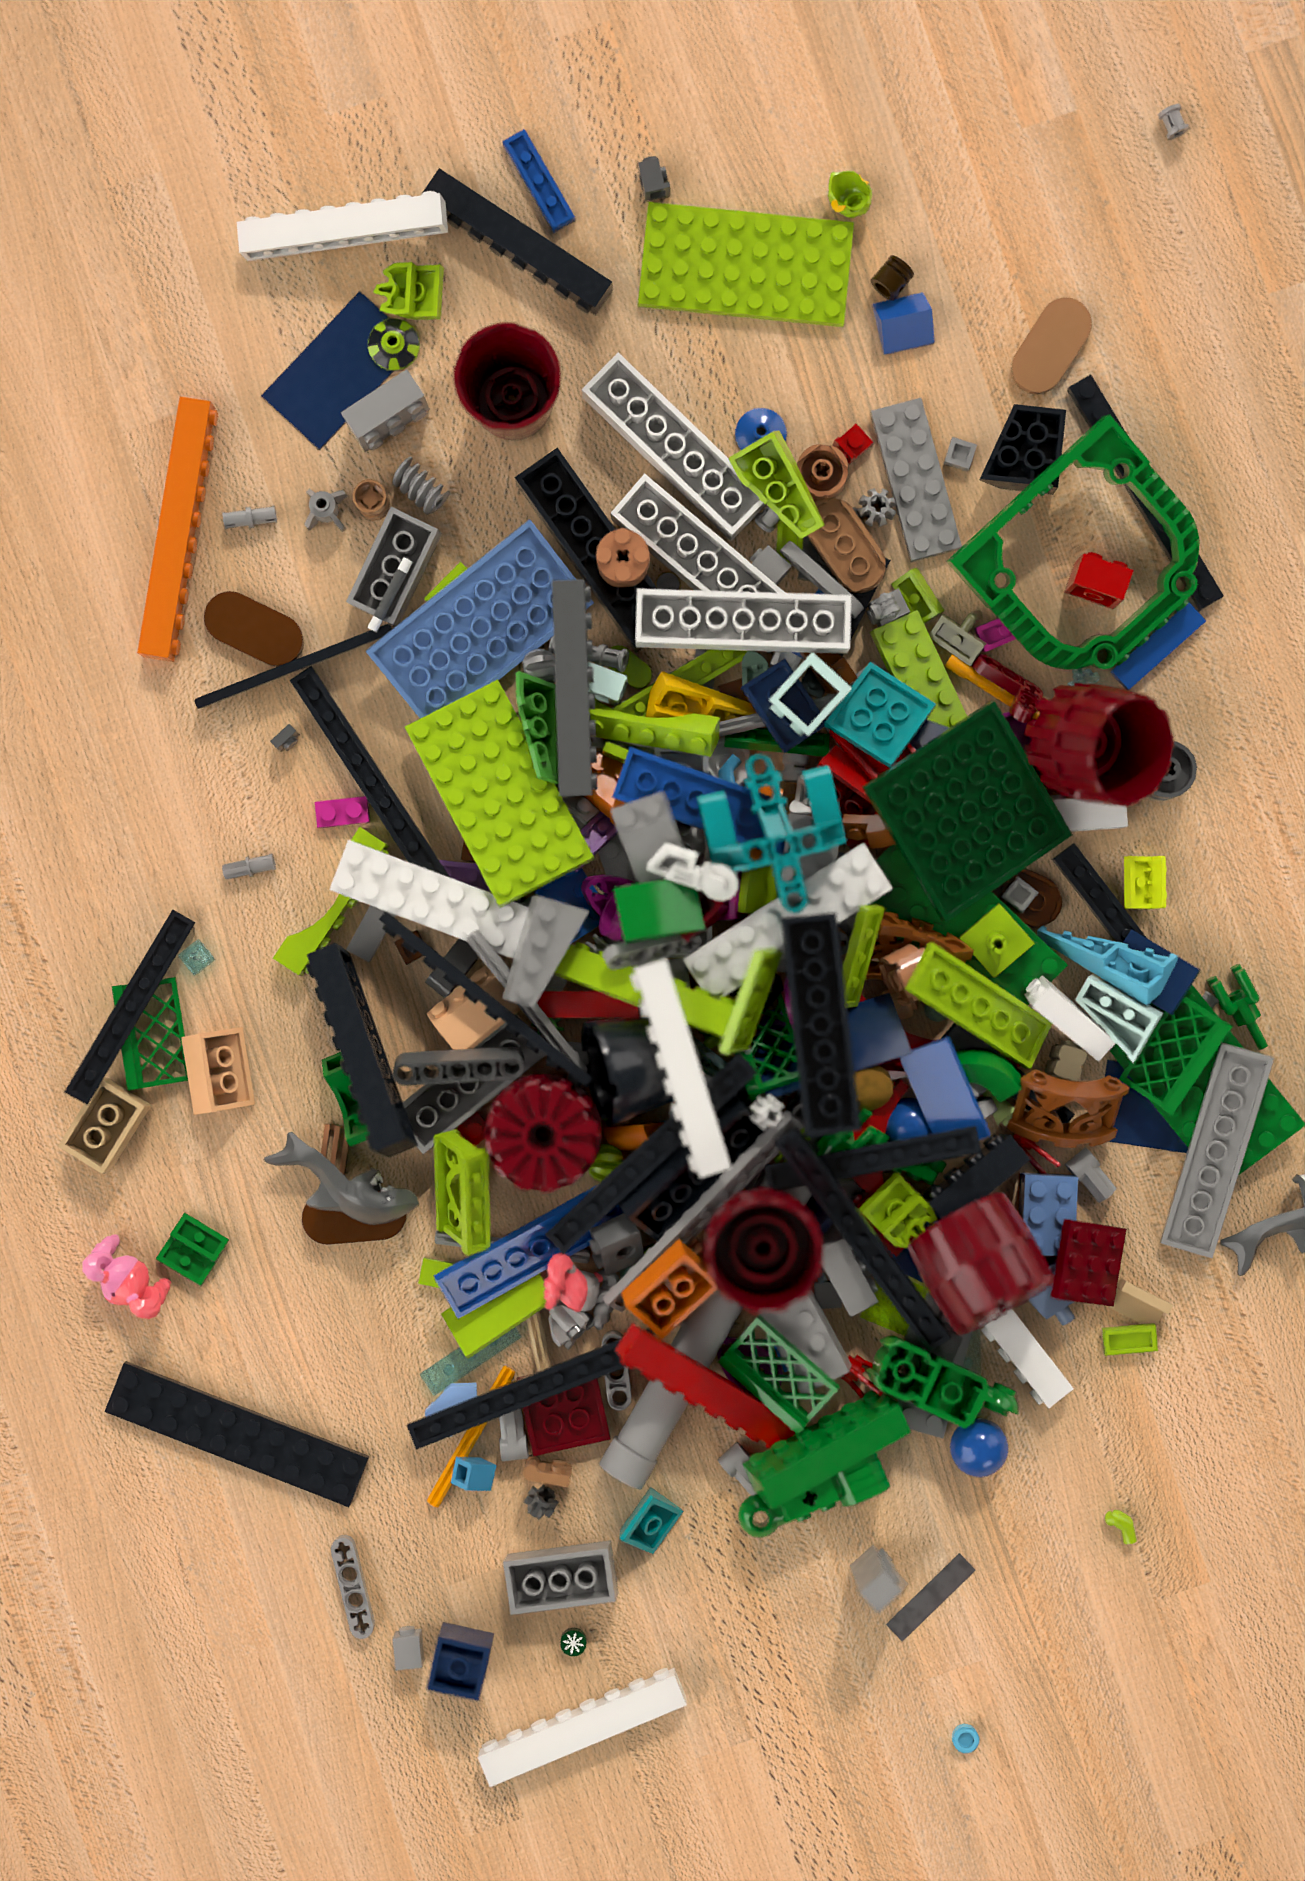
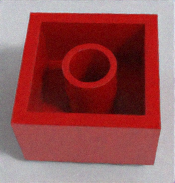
M1094 552L1083 553L1073 564L1064 593L1114 609L1124 600L1134 570L1127 568L1128 565L1124 562L1116 560L1109 562L1103 560L1102 555Z

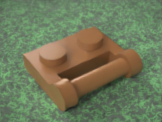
M531 1454L529 1459L525 1461L522 1475L528 1481L569 1487L572 1466L567 1465V1461L553 1459L552 1462L541 1461L539 1456L533 1457V1454Z

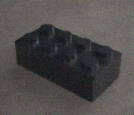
M992 1134L983 1142L985 1147L981 1149L982 1153L966 1156L963 1159L965 1163L960 1168L956 1169L953 1167L944 1174L943 1178L945 1180L938 1186L933 1184L923 1192L925 1196L923 1199L933 1209L938 1222L955 1211L983 1197H987L1031 1160L1011 1135Z

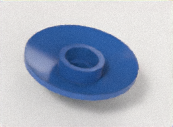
M752 409L746 412L736 425V443L739 449L742 450L773 431H780L786 442L787 430L785 423L776 412L770 409ZM762 427L766 430V434L759 435L756 430Z

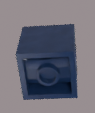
M443 1622L438 1635L426 1690L479 1701L494 1633Z

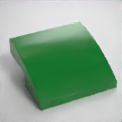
M184 1212L170 1233L169 1239L156 1257V1260L201 1287L221 1256L229 1239Z

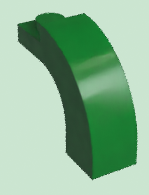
M981 1050L956 1051L968 1082L979 1084L988 1089L999 1103L1022 1090V1085L1020 1084L1021 1075L1009 1062L1000 1056Z
M341 1052L321 1060L323 1077L332 1089L343 1116L345 1138L351 1147L367 1140L366 1135L369 1133L366 1125H362L358 1117L357 1110L360 1107L358 1101L352 1098L349 1091L351 1081L349 1075L346 1076L341 1068L340 1061L343 1058Z

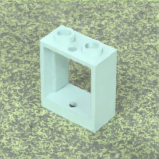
M812 652L769 699L773 704L770 709L781 719L786 715L792 721L790 727L800 736L804 733L809 736L852 688ZM811 665L839 693L815 720L807 726L779 699Z
M588 661L589 667L594 668V683H589V692L594 693L597 700L612 706L621 703L628 685L627 676Z

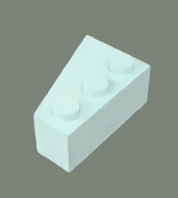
M1095 974L1087 978L1075 999L1092 1019L1111 1036L1110 1038L1115 1044L1117 1043L1132 1062L1139 1057L1163 1015V1012L1149 1004L1146 1006Z

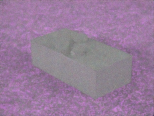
M390 507L346 602L373 616L403 557L413 563L383 621L396 627L404 616L442 533L437 528Z
M813 1291L804 1300L799 1299L789 1305L786 1311L776 1313L774 1310L758 1313L832 1380L850 1371L852 1364ZM776 1346L781 1357H787V1350L782 1346ZM794 1364L796 1375L808 1376L807 1368L804 1365ZM797 1381V1387L801 1393L810 1392L809 1382ZM814 1382L815 1389L824 1385L822 1382Z
M611 1540L507 1554L503 1561L511 1615L615 1602L619 1593Z

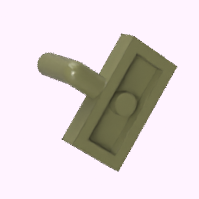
M975 610L968 614L961 625L943 614L930 632V638L971 666L987 644L970 632L975 622L982 618V612Z

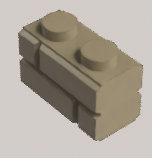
M1062 1040L1061 1044L1052 1045L1049 1054L1051 1060L1047 1061L1044 1072L1059 1079L1078 1081L1082 1073L1081 1065H1084L1087 1053L1081 1050L1077 1043Z

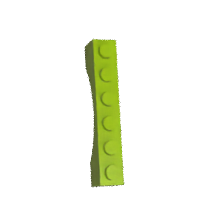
M596 698L595 709L590 710V720H595L596 736L593 737L709 757L712 756L719 741L720 717L697 713L669 718L635 716L612 709Z
M359 827L351 841L389 854L387 851L389 845ZM339 894L332 907L315 924L299 933L287 936L273 959L299 976H303L305 973L309 974L306 966L309 963L307 954L330 944L331 939L329 936L332 931L340 929L346 919L343 916L348 907L352 909L358 900Z

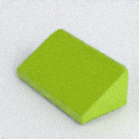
M918 568L911 569L891 583L894 590L899 588L910 613L918 610L924 624L944 612V608Z

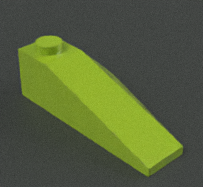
M780 431L769 433L728 458L739 480L753 491L765 505L770 507L801 539L825 526L795 459Z

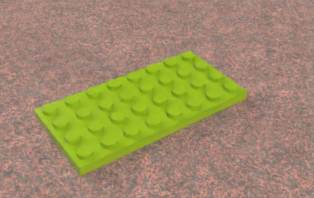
M648 202L638 307L843 327L854 222Z
M498 680L405 726L415 749L499 908L595 860L564 800L559 795L555 784L537 778L521 721Z

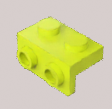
M1124 856V909L1166 908L1167 867L1165 856Z

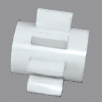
M768 1094L766 1099L758 1096L757 1100L750 1106L753 1112L750 1119L756 1124L758 1123V1126L763 1130L767 1128V1125L776 1128V1125L784 1118L780 1110L784 1105L778 1100L776 1101V1098Z

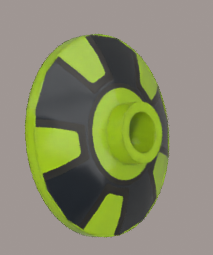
M387 319L378 323L368 338V350L371 358L378 366L386 370L397 371L408 367L414 362L419 353L420 341L417 332L408 322L401 319ZM396 338L397 343L391 346L388 344L389 339Z

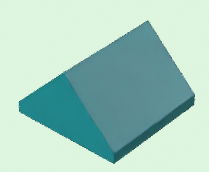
M650 1487L620 1529V1539L625 1543L654 1554L684 1511Z

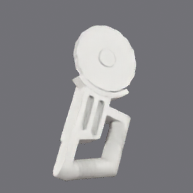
M665 843L647 864L649 872L696 888L697 891L702 889L709 898L725 901L731 899L739 888V880L729 867L722 864L711 865L710 861L701 867L695 866L698 856L697 852ZM669 855L689 861V863L676 860L670 868L661 865Z

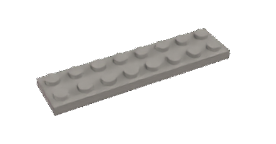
M1221 1043L1160 1239L1161 1244L1213 1259L1274 1057L1226 1043Z

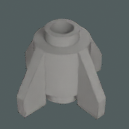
M309 488L306 493L310 496L309 508L311 512L304 524L306 528L310 531L319 521L322 523L333 521L343 532L346 528L337 518L339 513L338 504L347 497V494L343 490L331 494L325 491L315 493Z
M562 1302L557 1303L549 1311L551 1315L548 1320L552 1339L558 1347L564 1345L569 1350L576 1342V1339L586 1330L594 1327V1317L591 1314L575 1312Z

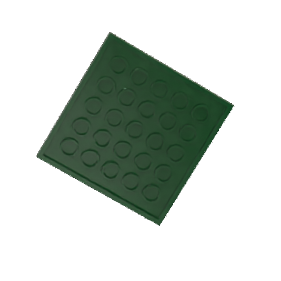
M995 700L989 701L862 787L942 922L949 921L1073 835L1033 765H1030L1026 753Z

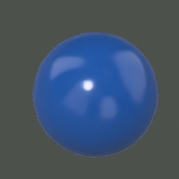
M902 1098L896 1104L885 1134L890 1137L887 1142L932 1134L917 1098Z
M975 1418L974 1423L967 1428L958 1426L951 1437L950 1453L952 1459L961 1471L970 1476L987 1477L993 1475L1002 1468L1008 1456L1009 1447L1005 1433L997 1424L988 1419Z

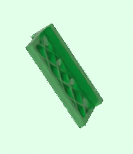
M176 977L161 980L159 986L171 983L172 996L167 1002H164L153 994L152 997L164 1004L163 1008L156 1017H153L144 1010L143 1013L153 1021L145 1032L134 1026L121 1048L127 1090L188 1081L181 1037H185ZM128 984L111 986L114 1006ZM173 998L175 1009L169 1005ZM167 1007L174 1011L177 1017L171 1028L158 1020ZM155 1022L168 1030L160 1043L146 1035ZM177 1024H178L179 1034H177L176 1032L173 1031V1029L176 1027ZM136 1031L142 1035L138 1041ZM170 1033L178 1037L181 1043L175 1054L162 1046ZM144 1037L157 1045L149 1058L139 1053L138 1045ZM159 1048L172 1056L164 1069L151 1061ZM181 1050H182L183 1060L180 1059L179 1057H177V1055L180 1053ZM140 1057L146 1061L142 1067ZM176 1059L184 1064L186 1076L173 1077L166 1070ZM148 1063L161 1071L155 1081H143L142 1071ZM163 1074L169 1077V1079L159 1080Z
M782 994L777 997L779 1004L774 1012L768 1009L765 1012L762 1011V1014L770 1016L765 1026L757 1025L756 1029L762 1032L756 1041H751V1050L749 1047L748 1050L740 1052L758 1071L745 1084L751 1102L757 1100L758 1096L761 1097L760 1093L799 1080L798 1071L794 1073L785 1071L791 1061L795 1063L797 1061L796 1056H794L793 1029ZM776 1019L786 1022L782 1032L771 1029ZM767 1034L778 1037L773 1047L762 1043ZM783 1040L794 1044L789 1053L778 1050ZM758 1048L769 1052L764 1062L753 1058ZM774 1055L785 1058L780 1068L769 1065ZM765 1070L776 1073L773 1080L765 1083L761 1082L760 1078Z
M1186 996L1182 1001L1189 1005L1191 1016L1176 1019L1174 1013L1172 1020L1165 1021L1169 1013L1164 1011L1139 1057L1134 1062L1131 1061L1119 1078V1080L1162 1107L1170 1115L1176 1112L1221 1043L1233 1028V1025L1220 1019ZM1193 1008L1202 1014L1194 1015ZM1206 1016L1216 1022L1209 1032L1198 1033L1195 1018ZM1192 1019L1195 1034L1180 1037L1177 1022ZM1173 1023L1176 1038L1161 1041L1160 1027L1163 1024ZM1156 1035V1037H1157V1042H1152V1043H1150V1042L1152 1041V1039L1154 1038V1036ZM1207 1035L1203 1042L1200 1043L1199 1037ZM1196 1037L1198 1049L1195 1054L1183 1055L1180 1040ZM1177 1041L1180 1056L1165 1059L1162 1044ZM1158 1045L1161 1060L1146 1063L1144 1051L1148 1046ZM1142 1057L1143 1063L1135 1065L1139 1058ZM1185 1058H1191L1186 1066ZM1181 1059L1182 1073L1179 1076L1169 1077L1166 1062ZM1162 1063L1165 1078L1150 1081L1147 1066ZM1144 1067L1147 1082L1136 1084L1127 1076L1133 1068ZM1170 1080H1176L1171 1088ZM1166 1081L1168 1094L1162 1101L1153 1095L1151 1084ZM1148 1085L1149 1092L1141 1086Z
M760 1314L718 1361L724 1369L796 1434H799L804 1429L807 1423L840 1388L835 1381ZM757 1325L766 1331L767 1339H755L754 1328ZM739 1345H751L752 1356H745L737 1347ZM756 1345H768L770 1357H758ZM774 1346L785 1348L787 1350V1357H776ZM759 1363H771L772 1374H765L760 1370ZM777 1363L789 1364L790 1375H778ZM794 1364L804 1365L807 1368L808 1376L796 1375ZM779 1381H791L792 1392H785L780 1388ZM797 1381L809 1382L810 1393H798ZM814 1382L824 1383L830 1391L827 1394L816 1393ZM799 1399H811L812 1410L809 1413L800 1406Z

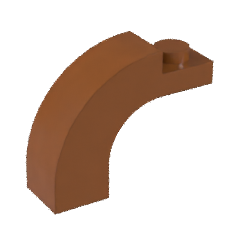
M844 814L842 825L846 839L868 840L870 848H882L896 844L878 814Z

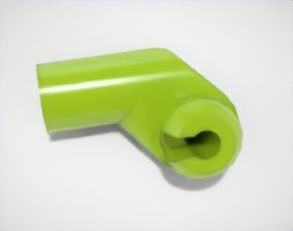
M1120 1510L1108 1511L1105 1514L1107 1525H1114L1121 1530L1124 1544L1137 1542L1133 1520L1129 1515Z

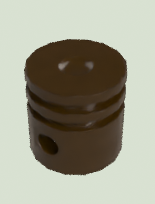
M891 255L870 282L879 294L888 300L894 301L906 287V284L910 282V279L914 277V272L901 258Z

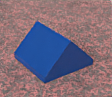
M923 292L896 298L894 301L887 300L872 304L884 355L935 343L932 308Z

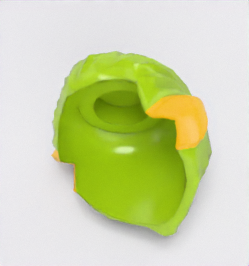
M855 171L832 172L828 187V199L832 209L849 218L866 214L870 209L872 189L868 184L869 182L864 180L861 174H857Z

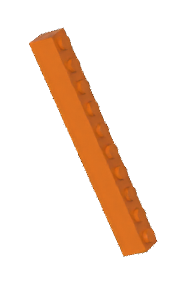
M179 397L137 652L145 658L174 662L175 655L178 656L180 652L178 634L179 630L183 629L185 616L182 614L183 604H187L189 598V590L186 589L187 579H191L193 573V564L190 563L191 555L197 549V538L194 537L196 528H199L201 524L199 506L200 502H204L206 489L203 487L204 477H208L210 463L207 461L208 452L212 451L214 446V436H211L212 427L216 426L218 421V411L215 410L216 408L212 402L207 400Z

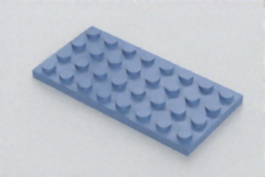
M528 519L368 648L366 653L421 719L496 680H500L521 663L530 651L538 649L554 636L552 581L576 580V578L533 522ZM592 599L591 602H586L587 609L594 604Z

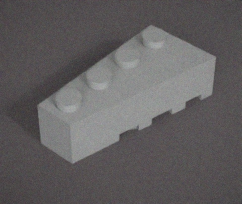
M532 896L502 999L530 1007L535 1006L589 911L540 896Z
M872 1545L850 1565L859 1593L877 1613L896 1598L908 1585L895 1569L892 1558L883 1548L878 1550Z

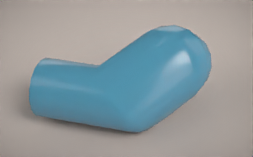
M732 754L719 769L718 778L737 784L734 771L742 761Z

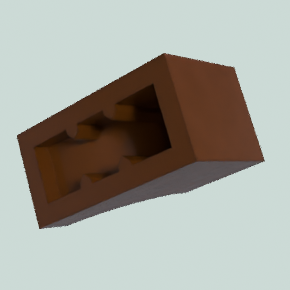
M799 652L804 660L811 654L809 652ZM814 653L848 685L857 680L858 677L846 659L838 653ZM811 665L809 666L827 694L839 693Z

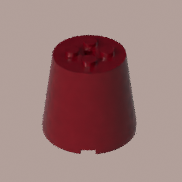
M513 322L496 323L478 330L461 347L453 371L454 387L465 411L488 432L504 440H522L536 434L547 422L560 391L561 367L553 346L538 331ZM514 394L516 400L511 401L508 396Z

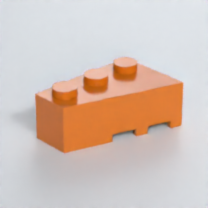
M597 753V763H592V774H597L598 790H593V795L584 797L610 818V822L616 826L611 809L623 806L626 803L613 799L612 796L624 764Z

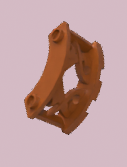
M884 912L878 931L879 942H875L873 949L881 950L876 951L871 956V959L877 958L879 962L870 960L865 979L883 980L880 966L884 963L880 962V959L893 953V949L902 948L913 940L920 942V949H925L928 943H935L963 963L971 959L974 950L949 932L944 936L934 931V925L916 918H912L910 922L898 919V914ZM895 936L904 937V939L896 941L897 937Z
M1037 1069L1021 1078L1022 1090L1019 1091L1013 1116L1008 1121L1006 1129L1034 1142H1039V1139L1054 1142L1055 1147L1076 1148L1077 1144L1087 1143L1090 1147L1109 1142L1116 1137L1118 1129L1113 1126L1122 1097L1129 1092V1087L1121 1083L1120 1080L1106 1076L1094 1081H1069L1047 1075ZM1031 1089L1035 1091L1036 1098L1040 1103L1029 1097ZM1075 1101L1088 1111L1075 1118L1071 1123H1062L1057 1113L1052 1110ZM1026 1104L1032 1108L1029 1112L1025 1111Z

